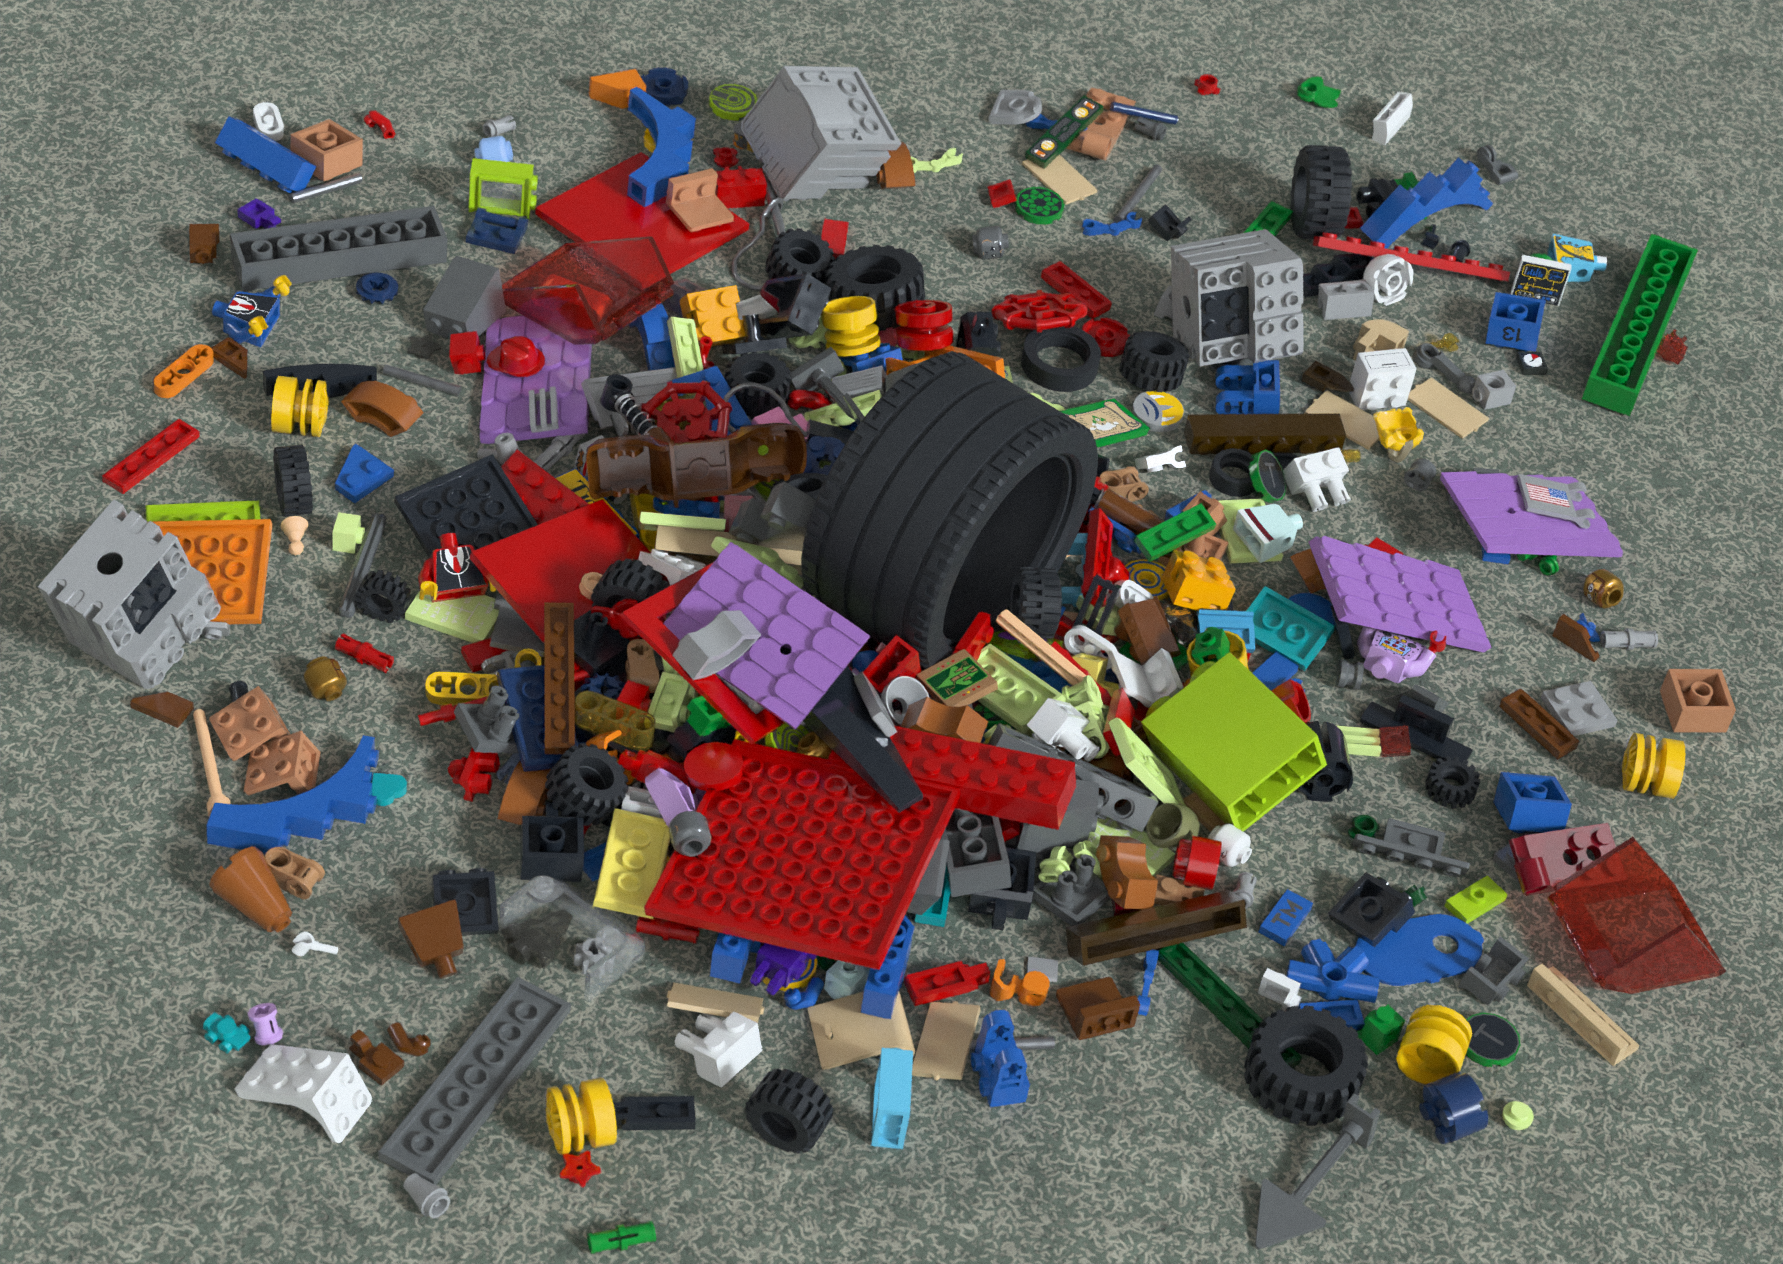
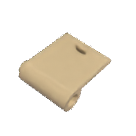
M864 991L808 1007V1014L822 1070L879 1055L881 1048L913 1051L914 1056L915 1049L900 992H898L891 1019L861 1013Z

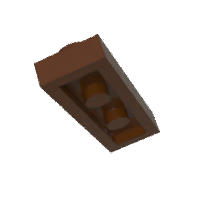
M1521 688L1501 699L1499 707L1557 760L1577 749L1580 741Z

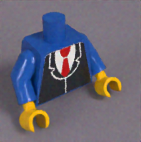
M281 275L277 277L273 282L274 286L263 292H236L229 304L216 301L213 306L212 315L223 318V332L228 334L237 343L248 342L262 347L280 317V295L287 296L290 290L289 287L292 285L287 276Z

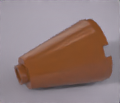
M252 846L234 854L229 858L233 863L226 869L221 865L211 877L209 886L215 894L267 932H273L274 930L280 932L284 930L291 922L289 918L292 915V911L263 853Z

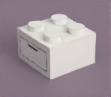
M1406 348L1358 353L1350 380L1354 391L1349 392L1356 407L1362 410H1375L1378 408L1406 406L1416 372V367Z

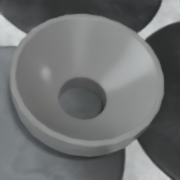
M901 676L893 679L885 686L881 700L894 726L900 727L909 705L929 697L925 687L918 680L909 676ZM893 699L901 702L903 706L901 715L894 712L892 708Z

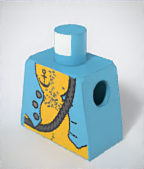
M1557 234L1552 235L1547 253L1553 261L1571 264V272L1567 282H1589L1593 270L1605 271L1607 258L1595 256L1591 242Z

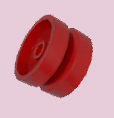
M915 300L899 304L895 307L896 323L901 325L896 330L897 346L908 350L925 351L942 349L953 343V328L948 325L953 320L952 305L950 303L940 300Z

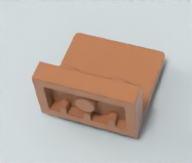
M713 168L669 179L666 204L690 232L733 222L734 216L715 195L718 174Z
M259 686L209 718L232 761L238 760L269 739L272 741L290 735L273 702Z
M302 731L261 744L250 751L244 792L247 795H252L288 783L290 788L295 790L298 795L315 788L320 751Z

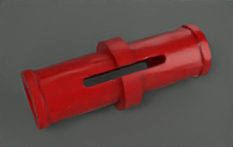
M344 633L340 635L341 638L338 637L335 650L357 659V663L368 664L384 673H387L389 670L386 667H392L394 657L373 648V644L368 642L362 643Z
M638 917L640 920H637L636 933L660 936L665 941L675 939L693 944L698 942L700 928L656 917H653V919Z

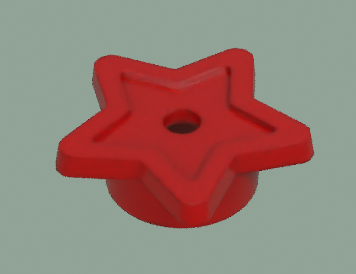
M588 1150L578 1156L564 1154L563 1160L566 1166L560 1172L559 1177L567 1178L571 1182L585 1187L591 1176L601 1173V1168L591 1162V1152Z

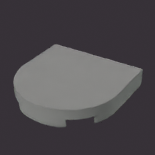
M1000 90L988 117L989 123L995 125H1016L1029 122L1041 113V98L1035 96L1034 92L1029 90Z

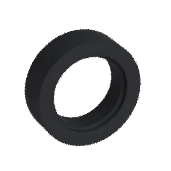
M1074 326L1071 328L1058 327L1042 330V333L1032 330L1024 342L1021 365L1027 377L1037 385L1052 391L1072 392L1089 386L1095 380L1101 351L1098 343L1090 334ZM1048 347H1064L1079 354L1084 364L1072 369L1056 368L1043 362L1037 353Z

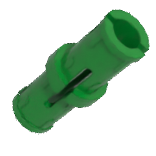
M652 1221L626 1227L623 1224H618L615 1226V1229L587 1233V1244L590 1254L617 1248L620 1251L628 1249V1246L656 1241V1231ZM635 1234L634 1237L608 1241L609 1238Z

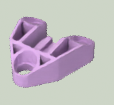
M657 768L645 778L647 789L668 827L671 820L679 813L696 811L706 791L697 789L696 794H692L690 787L662 768Z

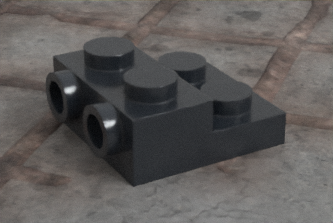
M474 868L469 870L468 873L442 870L432 876L433 906L456 900L462 936L497 934L499 932L494 871H487L485 868Z
M1365 872L1328 912V915L1332 921L1373 947H1376L1390 930L1397 933L1415 913L1412 904L1413 899L1405 891H1397L1390 887L1389 883L1382 877L1378 876L1375 878Z

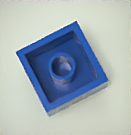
M1496 292L1489 319L1486 344L1536 352L1546 300Z
M1501 772L1493 801L1508 829L1517 833H1524L1526 831L1544 833L1563 830L1566 828L1572 806L1556 777Z

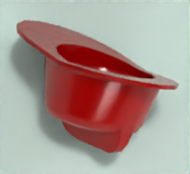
M514 336L504 339L500 346L492 350L487 356L486 363L489 368L516 377H529L542 370L545 365V356L529 338Z

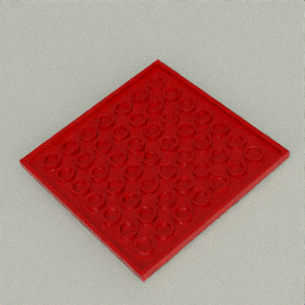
M734 739L731 746L737 748L743 758L744 768L741 779L734 786L722 791L708 788L696 812H700L707 819L711 833L710 845L697 856H685L674 850L644 906L645 915L880 970L960 798V788L914 778L923 793V799L898 813L846 763L759 744L751 745L749 742Z

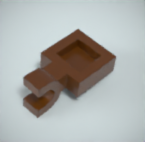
M360 1029L350 1036V1041L354 1044L349 1047V1050L361 1059L359 1060L358 1068L382 1086L404 1067L405 1061L382 1042L373 1047L370 1039Z

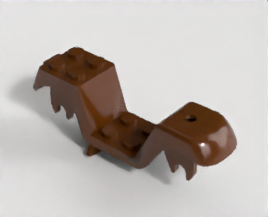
M767 423L743 426L725 438L667 443L647 434L598 439L586 449L589 493L594 500L608 496L619 498L623 494H634L635 496L648 494L662 500H673L674 508H679L678 500L737 494L763 481L771 482V480L776 479L787 481L791 475L803 473L807 463L805 437L796 425ZM762 445L768 447V452L765 455L758 453V448Z

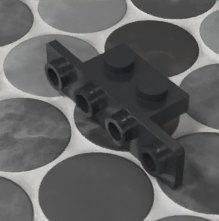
M1404 694L1398 701L1395 712L1375 702H1371L1360 719L1361 723L1373 729H1379L1380 732L1386 735H1401L1407 745L1436 759L1441 758L1444 760L1445 756H1450V759L1453 760L1455 756L1459 757V762L1462 763L1464 759L1468 761L1473 751L1471 748L1448 738L1454 718ZM1392 736V738L1402 742L1401 738Z

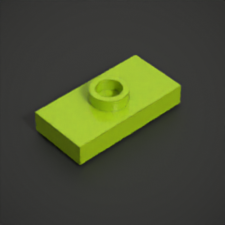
M1487 875L1447 899L1444 907L1456 918L1468 924L1504 902L1508 894Z

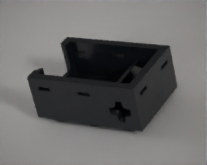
M809 274L766 280L764 291L779 299L777 302L779 315L777 318L763 320L759 318L760 333L767 338L786 337V339L813 335L819 326L820 315L829 302L828 296L831 288Z

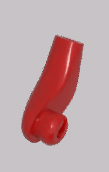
M794 390L789 394L788 405L793 410H798L801 406L816 410L833 404L823 394L809 390Z

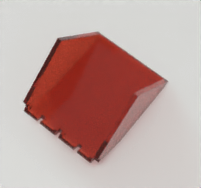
M1631 837L1553 886L1555 892L1547 897L1556 916H1559V921L1566 934L1572 939L1571 942L1580 959L1585 962L1584 966L1593 982L1599 983L1601 988L1634 994L1717 977L1726 972L1673 880L1634 837Z

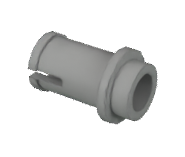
M507 115L497 120H487L483 125L485 136L489 138L515 130V121L508 123V121L514 118L511 115Z
M1249 872L1239 874L1236 889L1232 891L1245 899V909L1253 904L1254 896L1252 893L1257 882L1256 877L1252 878L1253 874Z

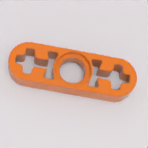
M199 344L191 347L154 378L155 394L162 398H171L182 391L213 365L212 348ZM181 369H187L191 372L187 374H180L177 371Z

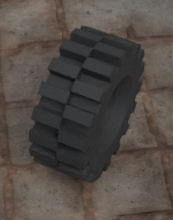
M303 444L274 447V478L282 516L311 514L313 495L305 447Z

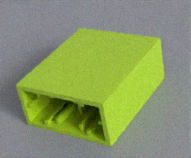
M1230 652L1216 663L1209 661L1199 666L1192 674L1190 683L1172 698L1164 696L1156 700L1148 709L1146 718L1141 721L1152 751L1225 824H1232L1243 832L1327 765L1318 735Z

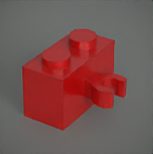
M738 166V170H729V167H725L723 171H716L718 175L715 195L726 208L765 206L767 182L762 168L743 169L742 166Z

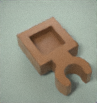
M1156 874L1158 884L1154 904L1165 905L1204 895L1205 889L1196 887L1186 888L1183 885V880Z

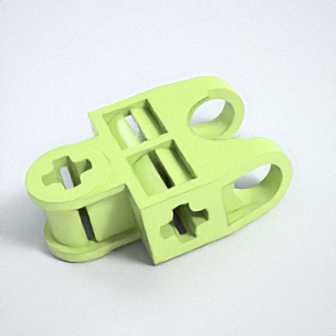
M1087 675L1083 678L1082 682L1071 687L1068 685L1062 687V694L1065 696L1067 703H1070L1090 721L1082 733L1096 746L1101 747L1098 754L1094 757V759H1099L1105 756L1109 749V745L1102 734L1109 706L1103 705L1096 682L1091 676Z

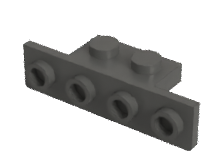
M1391 818L1387 821L1383 840L1356 834L1352 841V846L1358 847L1357 850L1361 853L1373 855L1375 852L1386 854L1387 859L1395 862H1403V859L1415 862L1414 865L1421 869L1429 870L1432 867L1443 869L1444 874L1452 877H1460V874L1465 875L1470 866L1468 862L1441 856L1445 832Z

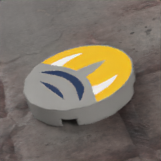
M1147 391L1135 398L1132 414L1150 427L1149 430L1168 432L1175 430L1182 422L1184 407L1178 398L1169 393Z

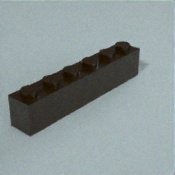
M1340 413L1188 414L1184 430L1189 453L1201 455L1218 454L1222 450L1240 449L1250 454L1263 450L1270 451L1271 453L1309 454L1339 447L1342 452L1346 438Z
M1230 890L1069 926L1066 927L1068 954L1075 961L1085 966L1247 928L1245 899Z

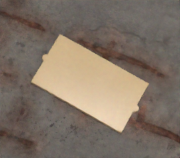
M1060 155L1045 169L1028 159L1022 162L1048 189L1058 193L1065 205L1079 199L1084 200L1085 197L1097 193V189Z
M1432 377L1420 385L1416 384L1415 388L1409 392L1408 401L1460 438H1464L1473 431H1478V428L1489 420L1487 416Z
M1328 390L1318 399H1314L1313 404L1304 413H1340L1346 438L1368 450L1377 441H1380L1377 425L1373 419L1374 416Z
M673 983L672 990H669L667 993V998H669L667 1007L722 1017H728L731 1013L736 1012L756 1023L759 1021L760 1014H764V1007H762L764 998L680 983Z
M957 1001L953 1003H930L913 1062L912 1075L930 1077L934 1080H939V1078L962 1080L981 1010L980 1005L958 1004Z

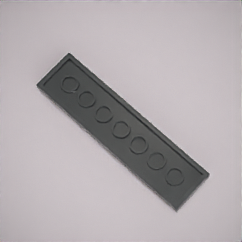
M517 977L379 1150L378 1159L409 1176L416 1173L421 1178L437 1185L570 1013L571 1003Z

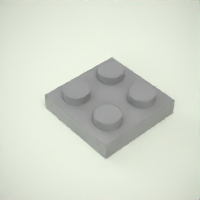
M1591 681L1547 690L1542 693L1541 699L1552 716L1573 736L1616 726L1618 720Z

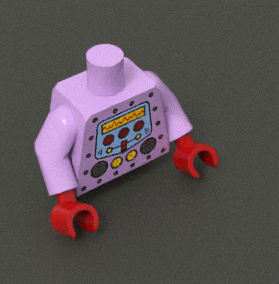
M1363 626L1357 645L1361 656L1365 658V669L1371 671L1376 678H1386L1392 682L1400 683L1406 678L1419 677L1426 672L1436 657L1435 652H1441L1445 649L1446 636L1442 641H1435L1438 631H1433L1430 634L1429 648L1426 649V646L1398 633Z

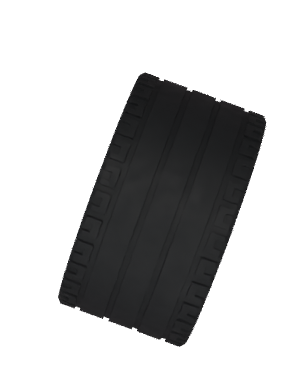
M956 352L945 353L922 362L900 378L876 402L852 433L827 475L813 507L802 547L801 572L806 592L811 596L815 595L818 601L843 616L878 643L882 642L887 646L898 635L918 651L920 669L922 671L953 654L955 647L979 612L990 614L991 627L994 629L991 641L986 643L984 647L994 642L1001 646L1007 639L1000 638L997 635L1006 630L996 622V619L1005 609L1010 611L1011 586L1018 568H1053L1058 572L1079 532L1092 497L1097 475L1098 453L1093 434L1086 426L965 354Z

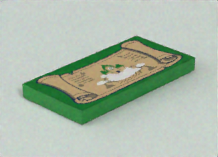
M1114 398L1060 411L1086 426L1093 434L1097 448L1146 436L1150 429Z

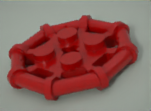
M1037 290L1036 293L1007 295L1003 302L992 307L991 312L992 317L1000 320L1007 329L1022 328L1042 333V330L1073 327L1079 318L1087 315L1088 308L1085 303L1078 302L1073 294H1053Z
M705 380L701 381V383L667 382L666 387L648 402L640 405V411L647 413L646 418L657 420V426L663 428L674 443L725 438L728 434L729 416L732 412V406L729 402H725L710 387V383ZM696 393L694 399H680L678 394ZM671 396L673 401L665 403L661 411L656 409ZM707 398L715 408L708 410L703 404L705 399ZM718 419L717 431H712V422ZM683 421H688L691 424L687 425L685 430H681L679 424Z

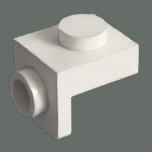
M1267 968L1262 977L1258 994L1282 1004V1010L1285 1012L1287 1007L1299 1006L1302 997L1297 994L1301 983Z

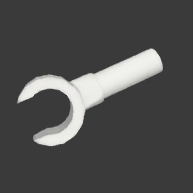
M301 932L293 940L296 945L292 948V952L298 956H304L310 949L336 955L338 952V947L319 943L308 932Z

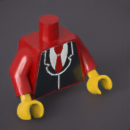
M447 533L439 537L442 549L433 550L431 557L424 561L418 576L420 587L419 599L424 600V595H430L432 603L485 595L488 583L490 584V590L492 592L496 591V588L469 559L471 552L475 551L472 545L458 546L455 533Z

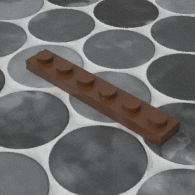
M544 603L545 754H564L566 750L575 745L574 603Z

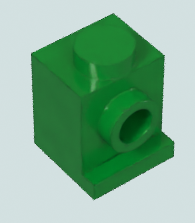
M1208 627L1203 633L1196 634L1195 649L1192 650V656L1196 664L1201 666L1209 661L1216 663L1230 652V642L1223 628ZM1215 654L1217 657L1208 660L1209 655Z
M1389 1004L1381 1006L1377 1010H1372L1363 1021L1365 1024L1364 1028L1357 1032L1358 1038L1378 1055L1398 1041L1405 1019Z

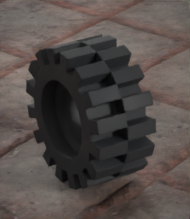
M378 570L377 573L371 571L369 575L366 574L355 597V602H358V608H364L362 613L365 615L369 613L371 614V619L377 617L379 621L383 622L387 619L388 623H393L394 619L396 621L400 620L412 597L410 595L411 589L406 588L408 584L405 581L400 582V576L396 575L394 578L391 576L392 572L389 571L385 575L383 570Z
M1445 756L1444 760L1439 758L1436 760V763L1433 762L1431 765L1425 789L1428 790L1427 794L1429 797L1434 796V802L1442 801L1441 806L1446 807L1448 803L1451 804V809H1456L1457 804H1459L1460 808H1464L1466 803L1470 805L1476 796L1480 785L1479 772H1474L1476 769L1474 765L1467 766V760L1464 759L1461 763L1459 762V757L1454 756V759L1451 760L1450 756ZM1444 779L1456 780L1462 786L1450 785Z

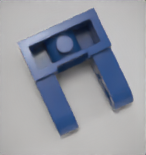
M1279 360L1253 363V365H1224L1216 370V386L1222 390H1230L1222 391L1216 396V411L1218 414H1279Z
M996 1010L984 1017L975 1051L971 1053L970 1057L973 1071H978L980 1076V1094L982 1097H987L990 1107L1026 1102L1030 1087L1026 1075L1027 1064L1022 1050L1017 1048L1013 1037L1014 1025L1009 1012L1005 1010Z

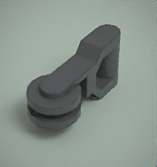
M1491 145L1478 148V160L1490 172L1489 177L1497 185L1518 179V173L1511 164L1504 163L1500 159L1496 160V151Z

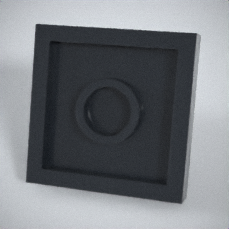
M759 314L744 315L742 318L745 339H743V342L722 344V350L724 355L787 348L786 337L764 339L760 333Z
M591 610L574 620V662L593 677L595 673H599L627 653V645L631 641L622 637L620 632L613 629L610 624H607L608 618L606 616L603 617L602 613L594 612L591 614Z

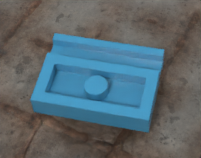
M1199 609L1197 612V633H1203L1208 627L1223 628L1224 631H1230L1239 635L1244 640L1246 652L1253 653L1255 651L1254 612Z

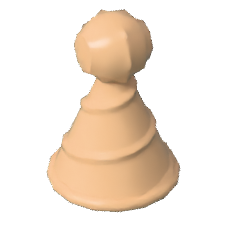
M300 516L287 517L280 525L281 530L291 542L288 549L289 553L295 556L303 552L304 546L300 540L309 526L308 521Z

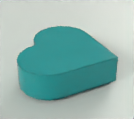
M373 773L372 796H377L376 805L388 806L394 801V798H400L406 794L407 780L405 777L397 774Z

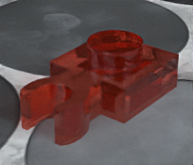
M1674 329L1670 335L1666 334L1662 339L1657 352L1665 360L1672 361L1678 365L1684 358L1688 348L1683 344L1687 337L1685 335L1683 338L1676 335L1677 330Z

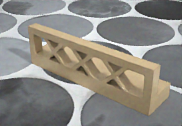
M1540 964L1534 968L1527 986L1612 1066L1638 1050L1639 1045L1554 966L1548 969L1543 964Z

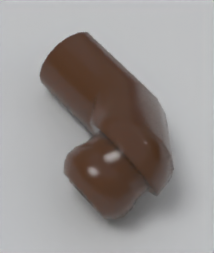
M399 1022L391 1024L387 1029L395 1047L401 1053L420 1057L425 1055L431 1046L429 1037L424 1034L422 1036L418 1034L415 1038L408 1037L402 1024Z

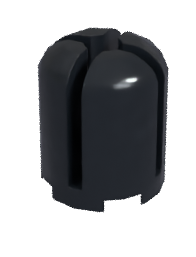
M1319 721L1307 722L1306 725L1318 735L1327 765L1302 784L1299 790L1307 795V799L1310 801L1331 802L1333 801L1332 797L1341 794L1345 789L1348 792L1353 784V771L1346 738L1341 729L1333 723L1324 721L1320 730Z

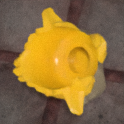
M1405 407L1403 410L1398 408L1397 410L1391 409L1386 412L1381 411L1373 414L1380 442L1386 448L1388 457L1394 462H1402L1409 455L1410 451L1420 444L1424 435L1423 430L1416 426L1412 409Z

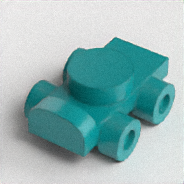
M215 1012L203 1024V1029L208 1031L204 1034L205 1040L214 1044L220 1039L222 1042L219 1044V1048L226 1054L232 1049L240 1050L250 1040V1031L247 1026L240 1024L237 1027L235 1020L228 1014L221 1017Z

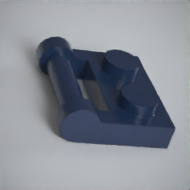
M478 207L475 218L466 235V243L515 254L527 229L528 219L523 217L516 219L487 212V209ZM484 222L493 223V224H497V225H501V226H505V227H510V228L499 227V226L487 224V223H484Z

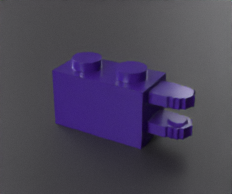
M764 943L757 952L755 971L750 982L757 987L765 977L771 979L766 991L773 996L782 986L786 988L793 979L798 980L805 970L806 963L810 959H816L818 955Z

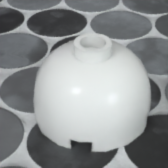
M1384 254L1370 261L1364 271L1363 280H1366L1374 290L1375 301L1378 303L1385 302L1384 305H1389L1405 297L1407 293L1404 291L1407 285L1411 286L1413 282V270L1411 264L1403 258ZM1378 290H1382L1388 296H1380Z

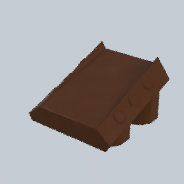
M1157 595L1153 599L1132 604L1128 602L1117 611L1118 622L1114 627V632L1118 638L1129 642L1131 646L1129 652L1135 660L1139 661L1141 666L1161 648L1168 651L1171 658L1181 654Z

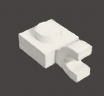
M1181 446L1172 447L1166 452L1135 459L1137 469L1147 468V473L1163 470V464H1167L1172 468L1186 466L1185 461L1176 462L1174 459L1175 454L1182 451Z

